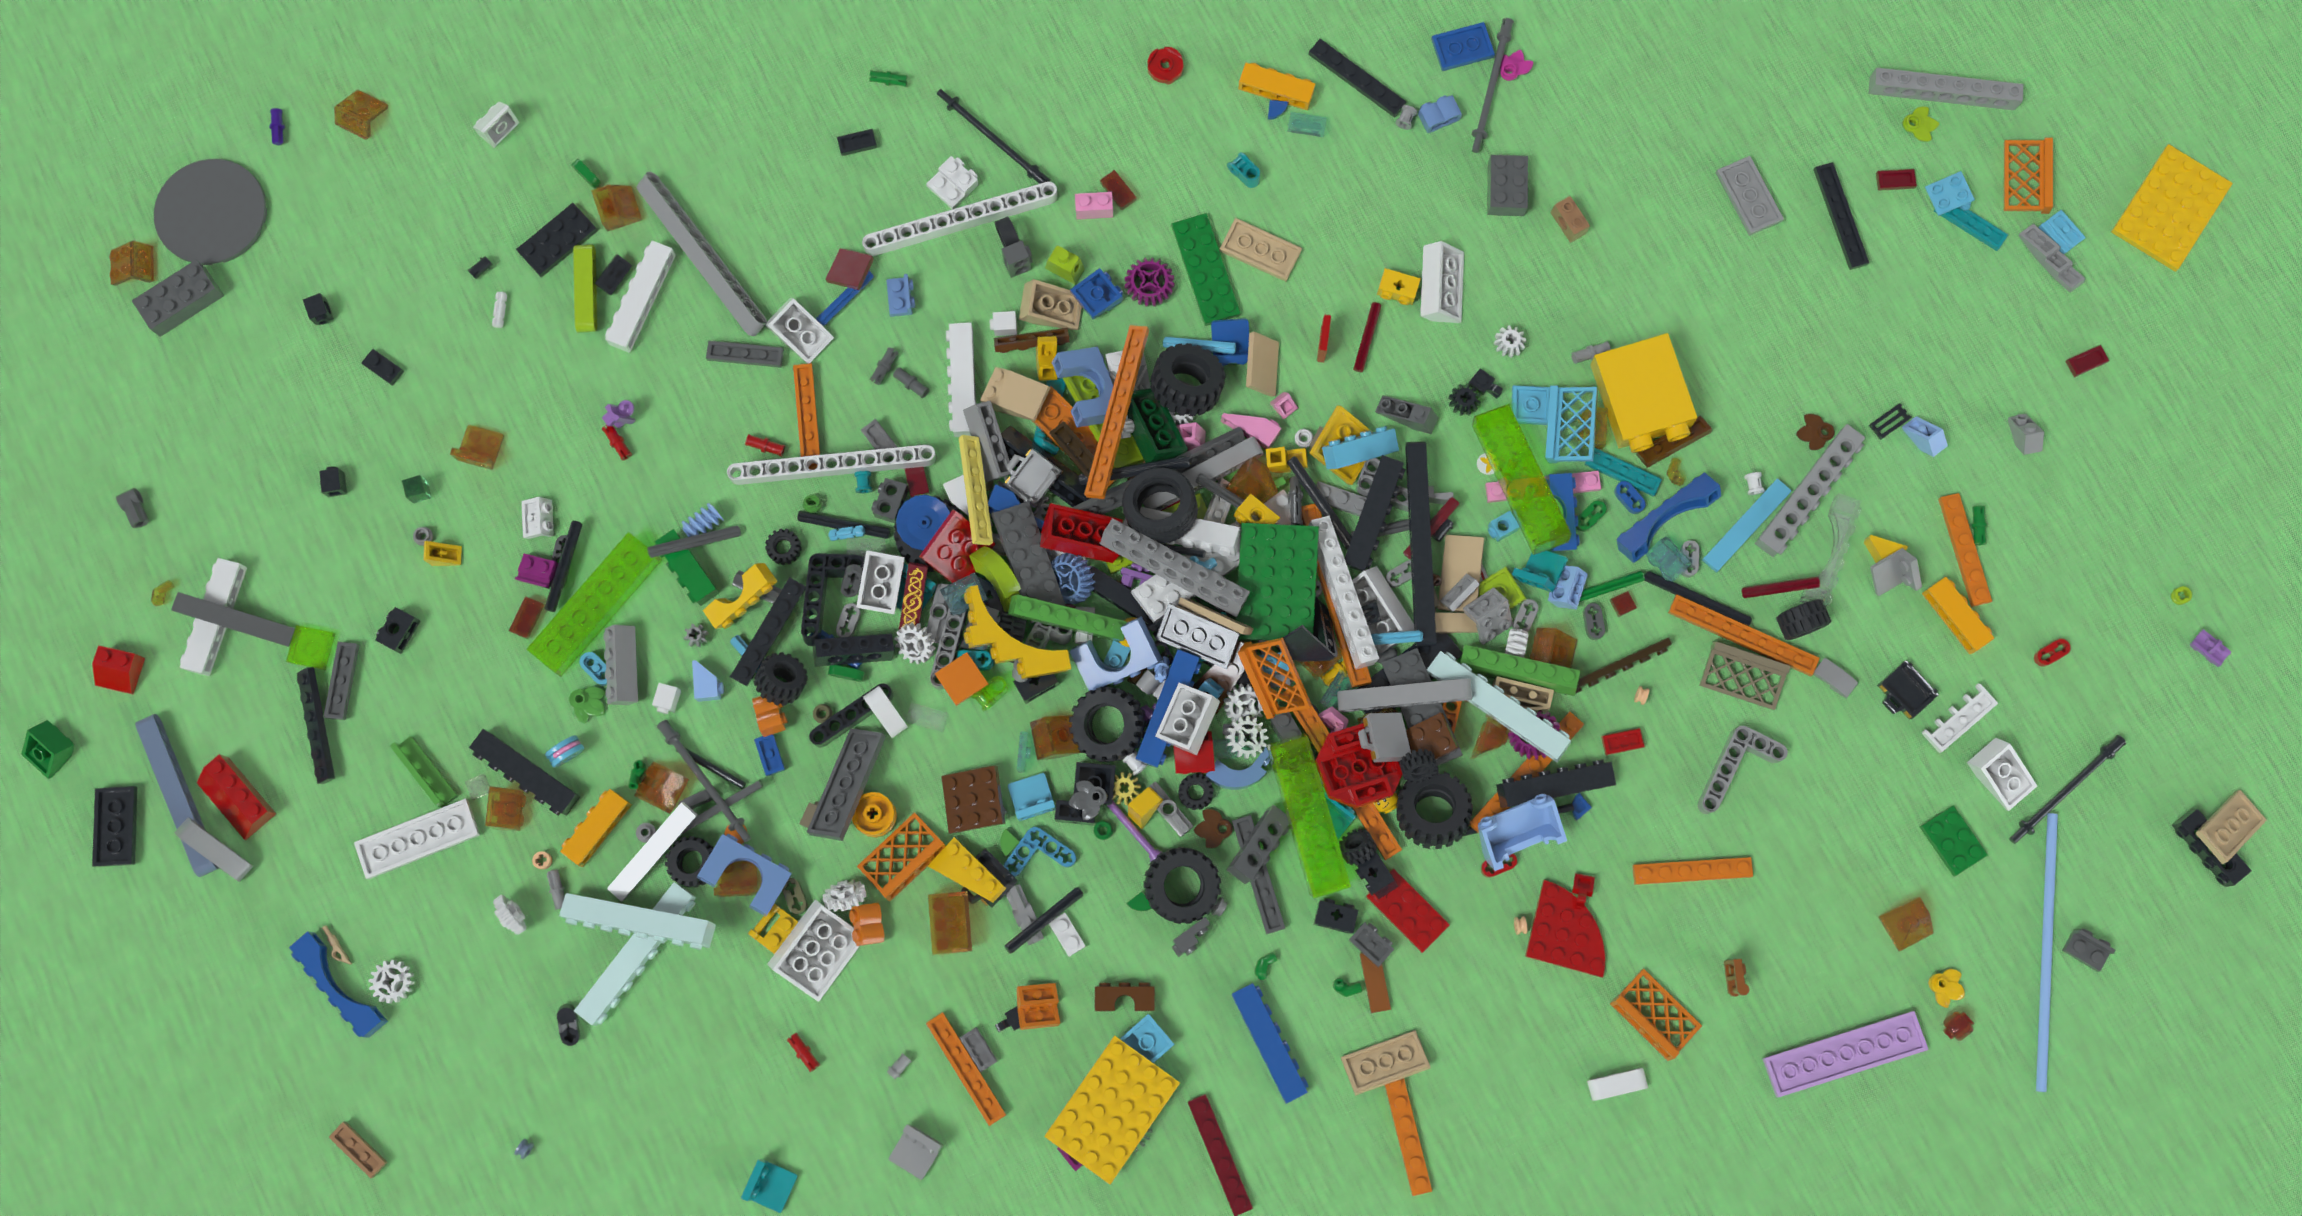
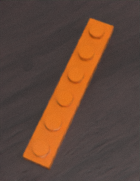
M812 363L793 365L801 457L820 455ZM811 464L809 466V469L815 470L818 467V464Z
M1960 494L1940 497L1938 500L1970 605L1975 607L1991 603L1992 598Z
M1751 857L1632 865L1634 885L1753 877Z
M942 1012L928 1021L926 1025L987 1124L991 1126L1006 1116V1113L945 1014Z
M1403 1078L1384 1086L1411 1194L1416 1196L1432 1192Z

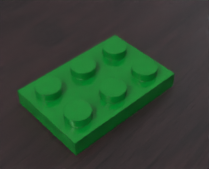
M1954 805L1919 826L1953 877L1988 856Z

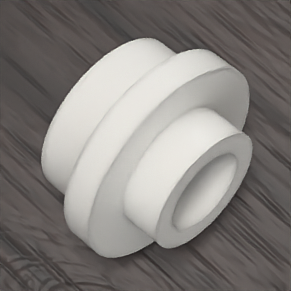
M1301 429L1295 434V443L1301 448H1307L1313 440V434L1307 429ZM1305 436L1307 441L1303 442L1300 438Z

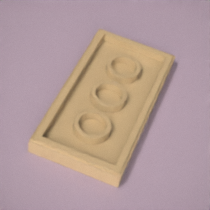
M1235 218L1219 251L1286 282L1302 248Z
M1446 535L1438 610L1451 611L1440 600L1466 573L1480 584L1484 537ZM1479 586L1454 611L1464 612L1463 607L1478 598Z
M2237 790L2199 828L2196 834L2217 859L2224 864L2236 854L2267 820L2241 790Z
M1416 1030L1341 1057L1355 1096L1430 1069V1064Z

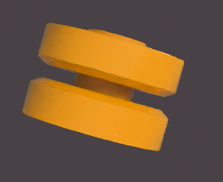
M876 792L865 793L860 798L852 817V822L861 833L868 837L878 838L892 831L896 824L897 812L893 803L883 794ZM877 812L878 815H875L874 819H872V814Z

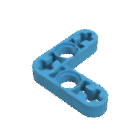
M1032 827L1005 862L1004 867L1009 871L1008 865H1013L1016 862L1013 859L1014 856L1023 861L1022 865L1019 862L1016 865V873L1011 872L1014 877H1017L1037 849L1065 868L1072 867L1075 864L1076 856L1072 850L1042 829ZM1032 832H1040L1039 837L1043 840L1045 836L1048 837V839H1046L1043 842L1042 847L1038 846L1039 844H1041L1039 840H1031L1032 836L1030 834ZM1049 842H1054L1057 845V849L1053 853L1046 851V844ZM1021 847H1027L1030 851L1029 855L1025 858L1020 857L1018 854ZM1061 847L1064 849L1061 851L1063 854H1071V863L1068 861L1066 864L1063 863L1064 858L1060 855L1058 858L1054 857L1059 853Z

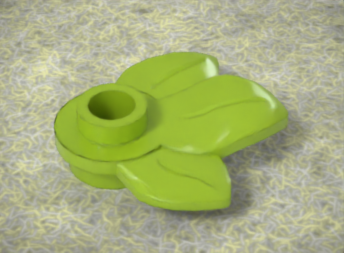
M1928 107L1916 108L1912 114L1904 118L1902 123L1906 131L1913 133L1916 139L1923 142L1932 140L1930 132L1934 131L1940 124L1928 116Z

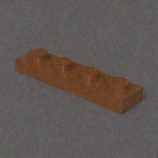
M1068 328L994 338L995 353H1007L1010 350L1017 349L1024 351L1028 348L1037 347L1038 337L1056 336L1057 345H1064L1070 342Z
M1700 415L1692 427L1689 428V436L1677 441L1668 442L1667 436L1664 435L1653 441L1654 446L1644 451L1636 452V455L1648 468L1710 434L1712 428Z

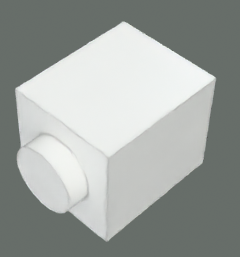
M1015 311L993 312V319H990V330H994L995 336L1017 335Z
M659 683L652 705L657 708V712L668 714L670 711L675 713L681 690L677 687Z

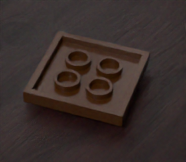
M994 765L941 776L949 834L1005 824L998 766Z

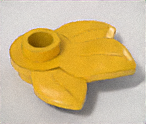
M1947 969L1942 974H1934L1929 979L1928 984L1930 989L1935 992L1937 1003L1944 1008H1948L1950 1000H1961L1965 996L1964 988L1958 983L1962 975L1959 971Z

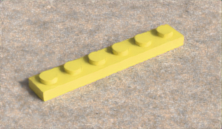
M961 435L959 437L972 543L990 545L993 543L979 437Z

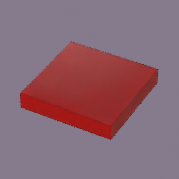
M1326 314L1323 316L1317 355V361L1324 363L1327 353L1331 315Z

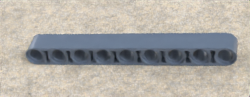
M152 714L135 723L137 732L176 829L188 817L204 828L161 719L157 714ZM182 841L192 869L198 877L219 869L218 866Z

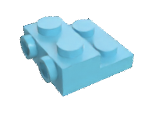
M1149 1014L1120 1038V1040L1152 1063L1157 1061L1175 1045Z

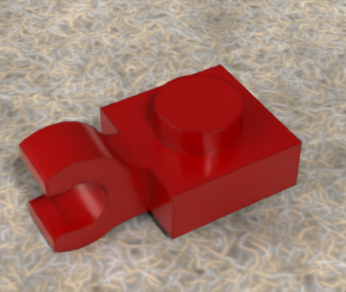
M1575 873L1572 893L1578 894L1576 908L1584 909L1586 896L1592 897L1595 877Z

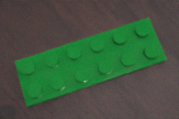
M1207 213L1171 223L1204 325H1211V322L1215 320H1228L1240 316V310Z

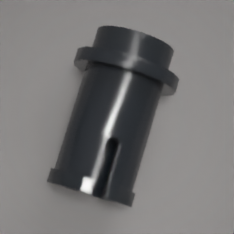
M486 256L480 257V261L468 269V271L477 279L488 268L491 269L493 264Z
M1447 518L1433 534L1432 538L1441 542L1447 532L1453 529L1454 523Z

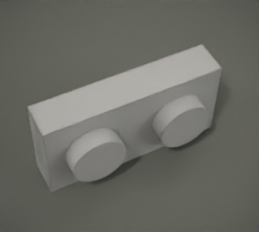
M1466 573L1440 602L1453 612L1461 606L1462 602L1480 584Z

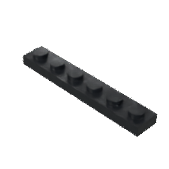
M1319 39L1310 49L1308 55L1394 118L1401 111L1403 105H1406L1404 99L1322 39Z
M1833 162L1815 167L1813 170L1849 270L1867 266L1869 260Z
M789 577L730 675L732 679L748 687L805 592L806 586Z
M307 667L297 673V683L299 684L300 700L303 705L304 720L306 721L308 731L307 737L310 742L311 757L315 768L314 774L317 784H325L335 779L315 669L314 667Z

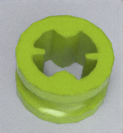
M2181 586L2172 591L2171 599L2175 604L2183 605L2192 599V592L2189 588ZM2183 592L2184 594L2182 595H2185V598L2180 599L2181 596H2178V593Z

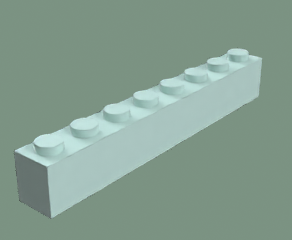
M1439 652L1427 669L1429 675L1438 681L1471 679L1472 699L1467 700L1555 762L1559 761L1571 744L1570 736L1562 730L1558 732L1552 728L1553 724L1551 722L1536 717L1537 713L1528 707L1525 709L1520 706L1521 702L1513 696L1508 698L1503 694L1504 691L1497 685L1492 687L1481 674L1477 676L1471 672L1472 669L1468 665L1457 663L1455 661L1456 658L1452 654Z
M674 882L653 910L683 916L686 911L689 912L695 905L694 900L697 897L680 884ZM633 934L574 1012L592 1026L601 1025L608 1017L607 1012L611 1008H615L621 999L619 997L621 994L631 988L633 985L631 981L636 975L639 976L646 968L644 966L645 963L655 957L658 952L657 948L662 942L655 941L654 937L648 936V939H642Z
M569 893L565 895L559 914L560 917L566 919L565 923L577 925L579 922L583 923L584 927L591 929L599 926L601 927L600 930L612 932L613 929L619 930V934L630 936V933H634L636 937L648 939V936L654 937L655 941L662 943L670 940L672 944L677 946H683L684 943L690 944V948L701 950L702 947L710 948L716 927L714 923L708 920Z

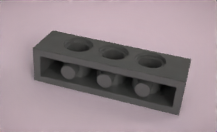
M1275 805L1266 809L1227 868V871L1244 884L1250 881L1254 882L1260 875L1258 871L1260 867L1265 866L1269 861L1270 856L1268 855L1279 846L1281 835L1284 836L1290 829L1289 823L1292 819ZM1268 826L1273 829V834L1269 832ZM1258 842L1263 844V850L1258 846ZM1248 857L1252 858L1253 865L1249 863Z

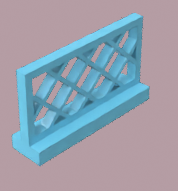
M1550 386L1545 455L1549 463L1593 461L1598 397L1597 387L1559 388V386ZM1586 392H1593L1592 399L1586 404L1581 397ZM1564 393H1573L1576 396L1568 404L1563 400ZM1579 399L1584 406L1576 413L1571 406ZM1588 408L1591 411V417L1585 422L1579 415ZM1569 409L1574 416L1566 422L1562 418V414ZM1578 418L1583 424L1574 431L1569 424ZM1568 427L1573 433L1564 440L1561 437V432ZM1587 427L1590 430V435L1583 440L1578 433ZM1577 436L1582 442L1573 449L1568 442ZM1565 445L1572 450L1567 456H1560V450ZM1586 445L1589 448V456H1580L1577 451Z

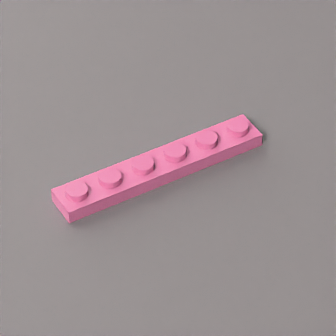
M1599 471L1572 474L1576 482L1573 494L1601 490ZM1545 477L1485 484L1487 503L1549 496L1546 492Z

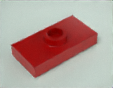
M1640 728L1601 736L1606 756L1645 747Z

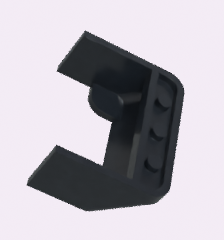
M1315 596L1313 634L1301 625L1283 637L1290 656L1294 661H1331L1338 656L1329 610Z

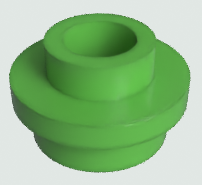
M810 494L803 500V508L807 512L815 513L822 507V501L817 495Z

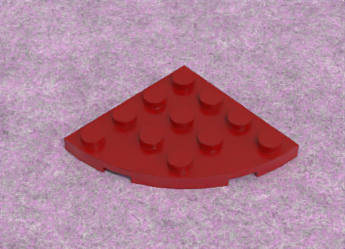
M1543 880L1525 957L1603 978L1605 950L1595 919L1585 905L1584 909L1576 908L1577 897L1555 883Z

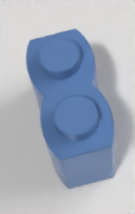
M1445 95L1440 97L1437 102L1423 104L1418 113L1427 133L1459 121L1462 116L1453 95L1448 97Z

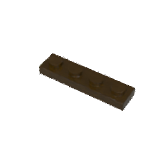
M1063 421L1050 431L1049 434L1088 479L1094 456Z

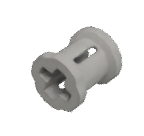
M1403 105L1402 113L1395 124L1402 129L1409 130L1417 110L1409 105Z

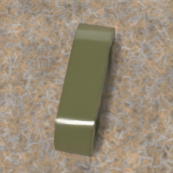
M789 878L782 889L787 905L794 914H803L808 906L803 890L796 879ZM789 882L796 884V887L793 888L794 895H792L790 890H786ZM796 897L799 902H803V905L800 906L801 910L793 908L796 904L794 900Z

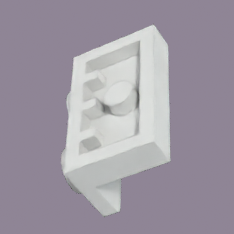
M536 497L521 501L523 538L531 539L539 536H554L552 500Z

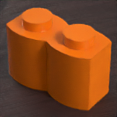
M761 696L752 699L758 727L763 737L786 730L785 724L788 721L785 713L781 712V708L784 707L781 703L774 705V702L769 703L766 698Z
M879 903L853 906L849 913V918L854 925L852 938L856 946L884 942V929L881 923L882 915Z

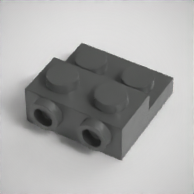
M1206 917L1173 940L1174 945L1172 949L1178 957L1184 953L1188 956L1197 949L1198 940L1195 936L1201 937L1209 930L1207 927L1210 923Z

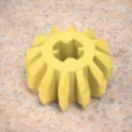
M1121 772V779L1115 775L1114 780L1116 783L1114 782L1113 800L1118 797V805L1121 804L1122 799L1124 804L1128 805L1129 798L1131 801L1135 799L1132 795L1138 796L1140 794L1135 790L1140 789L1141 785H1134L1138 778L1130 780L1132 777L1131 773L1125 778L1124 772ZM1121 785L1129 786L1127 793H1124V791L1123 793L1120 792Z

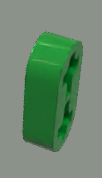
M579 158L571 164L593 189H596L601 184L596 175Z
M1599 500L1592 502L1578 516L1577 530L1586 532L1592 528L1606 513L1605 503ZM1599 506L1601 513L1597 512L1593 516L1591 513L1594 511V507L1597 508ZM1589 517L1590 520L1587 522V525L1581 526V520Z
M830 665L828 675L863 682L865 672L858 669Z

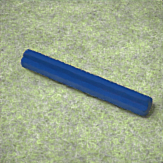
M868 271L860 290L847 288L816 320L822 326H825L874 278L873 274Z

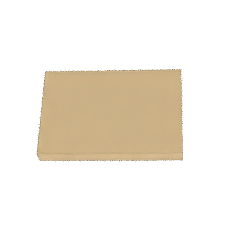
M1257 332L1249 333L1246 387L1270 397L1276 396L1279 342Z

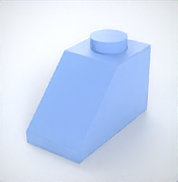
M1917 416L1902 427L1903 431L1919 450L1932 457L1948 446L1942 428Z
M696 660L692 661L694 699L698 702L721 700V694H724L723 682H720L716 676Z

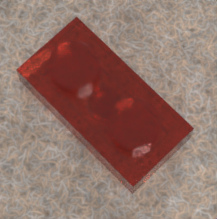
M1115 170L1100 179V184L1107 192H1112V199L1121 210L1137 200V197Z
M525 596L509 632L528 639L544 604Z

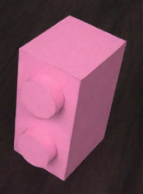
M1112 192L1075 194L1077 220L1113 218Z

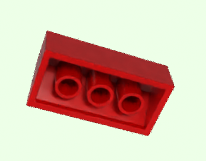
M1049 504L1041 531L1040 547L1113 563L1119 557V554L1100 544L1103 532L1113 517L1057 504ZM1113 518V519H1115V520H1117V521L1123 523V520H1122V519Z
M218 754L203 767L197 784L244 840H247L276 815V812L229 757Z

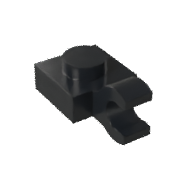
M1481 368L1468 383L1472 388L1476 387V391L1482 395L1487 391L1496 399H1498L1503 390L1500 386L1493 384L1495 378Z
M1017 1006L1005 1013L1007 1019L995 1025L998 1032L1010 1026L1014 1031L1019 1029Z

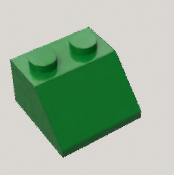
M46 720L27 730L21 755L47 779H50L71 758L75 744L70 738L61 733L57 726Z

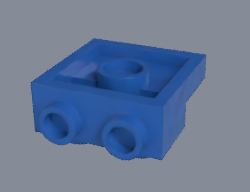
M1100 268L1070 289L1071 294L1093 320L1123 301L1122 290L1119 286H1114L1110 275L1106 271L1103 273Z

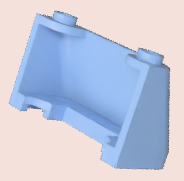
M1539 794L1534 799L1491 817H1484L1478 823L1482 852L1485 860L1494 871L1504 868L1502 862L1503 860H1510L1508 855L1541 841L1549 844V840H1556L1558 845L1567 841L1555 801L1546 794Z

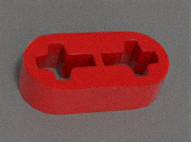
M2058 639L2038 650L2034 654V661L2041 667L2048 666L2067 655L2071 650V646L2067 640ZM2060 645L2064 647L2061 651H2054ZM2049 653L2050 656L2042 661L2041 657Z
M1515 854L1508 855L1513 860L1510 863L1511 866L1504 864L1502 869L1497 871L1493 869V874L1490 871H1485L1487 861H1484L1481 864V873L1485 877L1490 878L1509 871L1516 866L1517 857Z

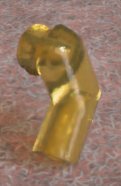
M1672 458L1667 470V476L1674 485L1681 486L1685 481L1678 471L1681 460Z

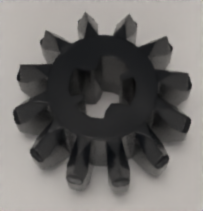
M1461 384L1458 385V389L1453 388L1452 394L1448 397L1451 400L1449 406L1454 407V413L1459 410L1460 416H1463L1464 412L1468 416L1471 415V411L1476 412L1477 406L1481 403L1478 400L1480 393H1475L1476 387L1469 389V384H1466L1465 388Z

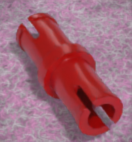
M606 424L607 428L605 426L602 427V431L610 441V446L615 448L621 460L628 459L627 456L631 457L632 453L625 445L624 438L618 434L614 426L611 427Z
M748 434L745 441L746 446L760 449L763 453L769 452L782 457L785 450V445L772 442L769 438L762 439Z
M798 1033L791 1035L787 1042L797 1053L796 1057L802 1060L809 1072L817 1069L816 1067H819L821 1064L818 1063L810 1052L811 1048L805 1045Z

